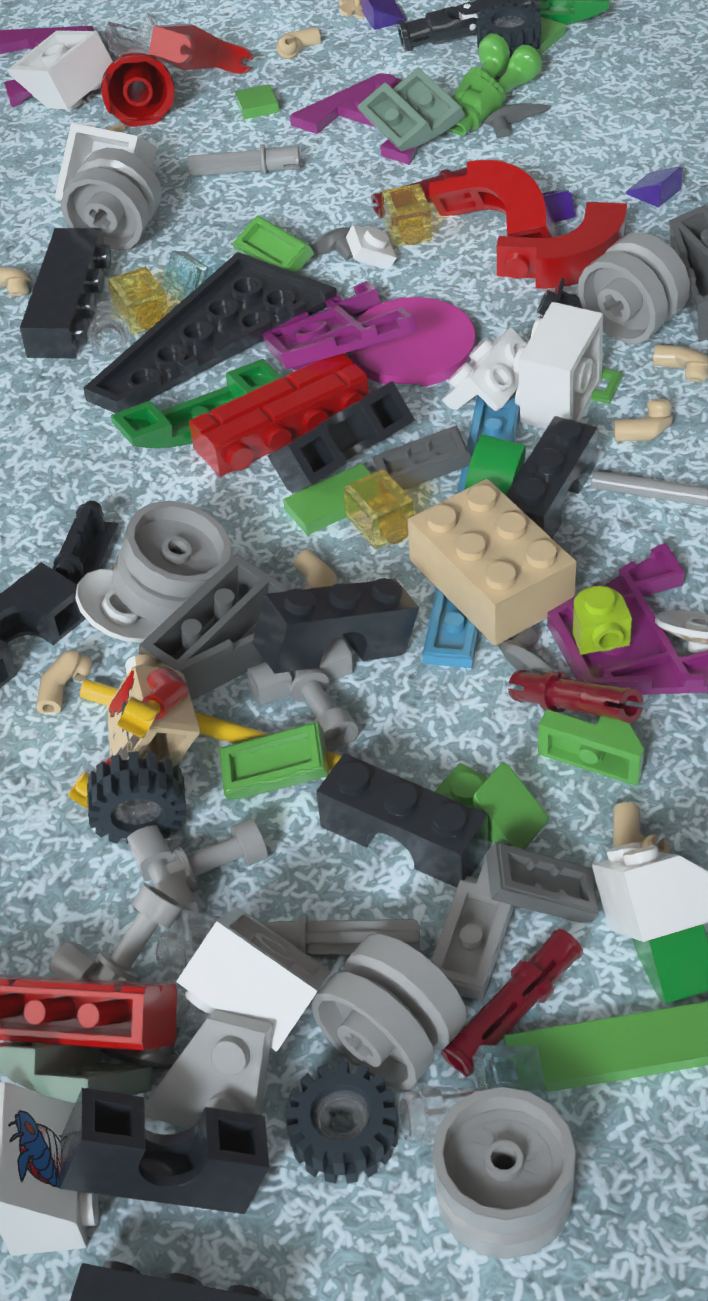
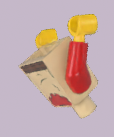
M140 654L133 656L126 661L127 676L108 705L110 757L119 754L122 760L129 759L128 752L138 751V758L145 759L147 752L157 754V762L167 757L172 760V767L179 763L200 733L189 694V687L186 684L184 674L180 671L166 667H157L155 658L150 655ZM110 757L105 761L108 765H110ZM84 771L68 793V797L88 809L87 783L90 773Z

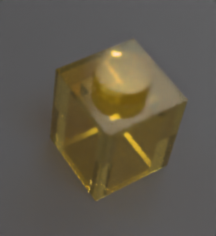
M420 184L381 190L383 222L392 246L416 245L421 242L432 241L431 210Z
M146 266L108 279L114 310L132 335L149 330L169 312L165 291Z
M384 469L344 487L346 518L374 550L387 544H398L407 538L408 518L414 516L413 500Z

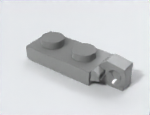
M486 858L478 879L467 876L465 881L460 880L431 960L449 979L460 996L479 1001L484 1000L514 909V905L491 900Z

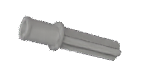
M263 144L260 145V150L190 155L187 160L188 172L191 176L262 171V174L265 175L267 171L300 170L299 145L265 148Z
M301 915L300 921L260 922L308 956L351 955L368 935L384 934L399 939L417 951L420 948V926L415 919L309 921L308 915Z

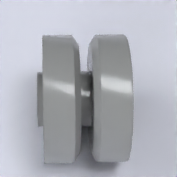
M106 147L93 151L85 159L76 176L64 190L61 201L64 220L69 228H101L104 244L109 245L111 249L129 250L140 240L147 224L152 220L159 208L162 198L160 182L150 166L140 157L124 149Z
M630 233L619 239L607 249L605 254L595 259L584 269L578 283V296L582 308L603 313V333L630 345H637L648 340L661 328L664 322L675 316L689 299L690 280L686 266L676 251L662 239L648 233Z
M176 501L150 503L137 510L127 524L122 540V548L118 553L113 568V586L119 599L134 614L153 623L162 624L231 559V541L224 527L214 517L191 504Z
M384 934L368 935L345 962V972L334 973L316 993L310 1002L313 1017L322 1033L346 1059L357 1066L361 1064L369 1067L370 1075L374 1077L378 1073L385 1079V1084L388 1087L396 1090H410L435 1061L434 1050H443L467 1022L466 1007L457 989L449 979L421 952L399 939Z
M506 1087L474 1092L451 1107L437 1127L432 1159L435 1174V1196L440 1218L454 1238L480 1255L502 1259L534 1254L554 1241L570 1218L574 1193L576 1149L566 1121L552 1104L533 1093Z

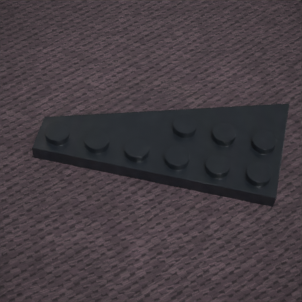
M237 252L84 386L86 401L113 413L139 405L264 340L262 333L303 312H308L309 316L326 308L325 301L337 296V290L335 287Z

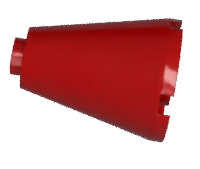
M134 47L125 51L108 66L102 78L101 95L108 112L119 119L121 123L130 127L154 125L162 119L173 104L174 82L169 70L161 61L148 54L147 50Z

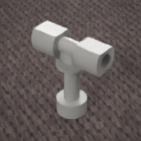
M341 637L335 638L326 647L319 668L274 674L266 662L247 668L250 690L260 706L289 695L297 702L307 701L316 716L314 722H318L323 728L327 751L349 744L357 737L358 726L349 711L342 707L334 708L325 693L329 681L353 673L352 655Z
M252 818L231 826L232 838L189 856H186L181 847L170 852L157 825L140 828L127 837L131 855L144 881L152 880L154 883L153 887L166 893L183 907L172 926L168 928L170 933L188 929L201 920L197 902L190 891L197 888L196 876L241 857L247 867L268 858L263 837Z
M144 883L131 903L139 913L112 955L100 951L98 956H95L83 945L66 941L53 956L49 965V971L60 978L136 982L139 974L132 968L135 960L157 926L160 924L170 928L183 907L166 893Z

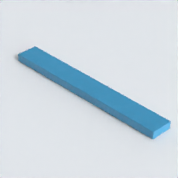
M477 395L467 441V448L471 458L481 434L515 442L520 415V406L515 404V397H510L501 409L494 411ZM469 466L461 470L457 493L465 490ZM436 587L422 653L423 664L472 668L479 630Z

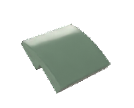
M419 67L393 89L386 82L383 83L357 106L358 110L401 152L432 140L465 117L462 107Z
M18 1041L0 1043V1073L19 1085L50 1098L76 1103L82 1088L127 1095L149 1092L152 1089V1066L101 1063L102 1047Z

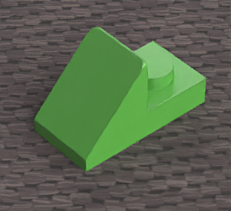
M546 709L539 722L538 755L635 786L639 785L642 777L644 747L629 723L600 716L596 725L583 721L573 715H564Z
M505 762L500 763L489 777L459 763L434 791L488 814V840L493 843L498 842L525 850L549 821L548 815L511 767Z

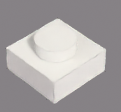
M352 225L346 239L354 260L382 269L392 267L397 257L388 235L376 227H368L367 229L358 225Z

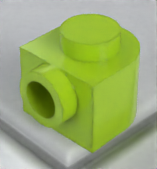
M592 586L580 591L574 599L573 636L580 655L630 646L632 617L622 595L618 591L606 586Z

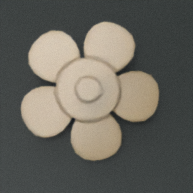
M339 0V12L342 15L351 17L354 14L356 18H366L362 12V0Z

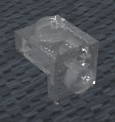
M149 12L146 13L141 30L108 21L104 35L109 50L118 56L134 47L143 48L149 52L153 28L155 25H158L155 15Z

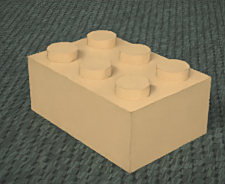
M488 479L408 518L410 561L494 646L546 619L549 611L575 596L577 561Z

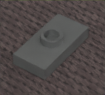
M456 425L375 455L372 459L382 485L386 490V495L389 496L467 467L470 464L471 456Z
M495 842L486 852L491 900L579 923L592 922L599 915L592 868Z

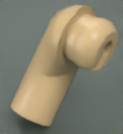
M318 27L284 33L276 45L278 54L282 58L291 59L297 56L304 47L321 44Z
M0 267V287H7V291L11 296H26L29 293L28 284L31 282L29 274L23 269Z
M655 344L653 366L686 369L685 378L687 381L704 382L707 380L708 355L684 346Z
M651 399L647 404L648 414L641 419H614L615 442L650 441L655 439L672 424L674 415L671 414V402L668 399Z
M304 550L296 557L294 567L306 577L305 581L307 582V585L302 589L337 584L335 572L311 550Z
M78 650L65 651L42 674L36 709L40 714L60 713L64 688L68 680L73 678L75 681L82 682L86 680V676H89L92 669V660L89 656L80 655Z
M631 802L615 805L613 808V847L639 842L641 848L656 845L659 852L671 854L670 845L665 838H662L657 843V835L652 834L645 837L641 834L640 808L638 805Z

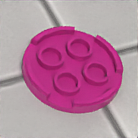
M423 297L394 299L370 308L356 319V321L362 323L400 307H403L414 316L418 332L349 352L352 363H355L364 371L367 378L384 385L393 381L397 384H420L421 387L443 382L449 379L464 363L467 362L469 364L471 361L469 354L475 348V329L469 317L457 307L436 299Z

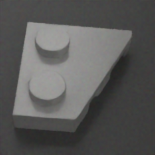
M216 1009L205 1020L144 1104L145 1117L189 1129L198 1122L205 1107L261 1115L273 1023Z

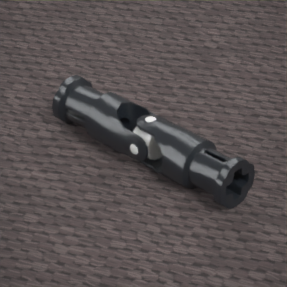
M473 0L458 6H450L428 12L424 18L409 22L399 20L397 21V29L400 43L404 52L410 51L411 47L431 42L435 45L458 39L465 35H472L477 33L476 12H485V9L488 7L495 9V5L500 3L503 7L507 6V3H513V6H518L519 3L525 4V9L532 6L535 8V11L540 13L539 0Z

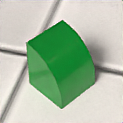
M481 434L469 464L465 489L488 479L505 495L525 464L526 445Z
M703 924L645 942L632 938L638 958L656 995L663 1003L668 1004L708 991V939Z

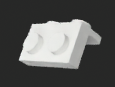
M511 327L493 342L486 337L469 354L473 362L470 365L467 362L464 363L449 378L448 382L452 385V388L443 397L442 401L449 408L457 410L478 394L494 411L501 409L518 388L519 373L514 371V361L518 349L521 346L526 347L527 343Z

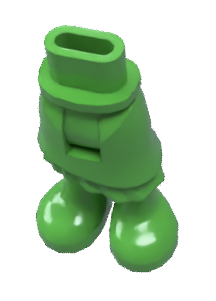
M492 33L486 35L478 48V56L482 67H471L468 73L462 77L461 84L451 97L462 107L465 117L446 131L464 136L469 130H476L491 113L502 108L506 95L515 88L537 77L542 69V59L535 48L530 45H521L516 48L510 58L509 46L503 37Z

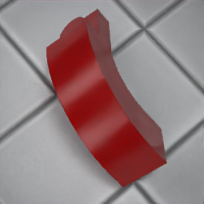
M498 160L468 161L467 175L448 177L445 180L429 183V197L440 216H456L480 210H495L506 215L507 235L510 237H557L553 216L539 186L528 173L515 165Z
M586 202L582 223L573 231L561 236L551 238L498 236L496 245L497 276L514 279L536 278V288L540 289L556 288L562 277L566 279L564 287L578 284L584 269L595 259L605 254L608 248L626 235L627 203Z

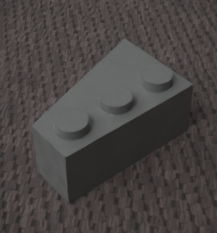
M706 204L669 220L670 247L676 251L686 266L690 280L689 299L686 302V306L699 342L708 340V206Z
M236 554L139 644V655L146 654L155 658L156 665L159 668L166 667L183 673L192 701L248 672L247 668L266 662L252 643L264 594L284 592L291 589Z

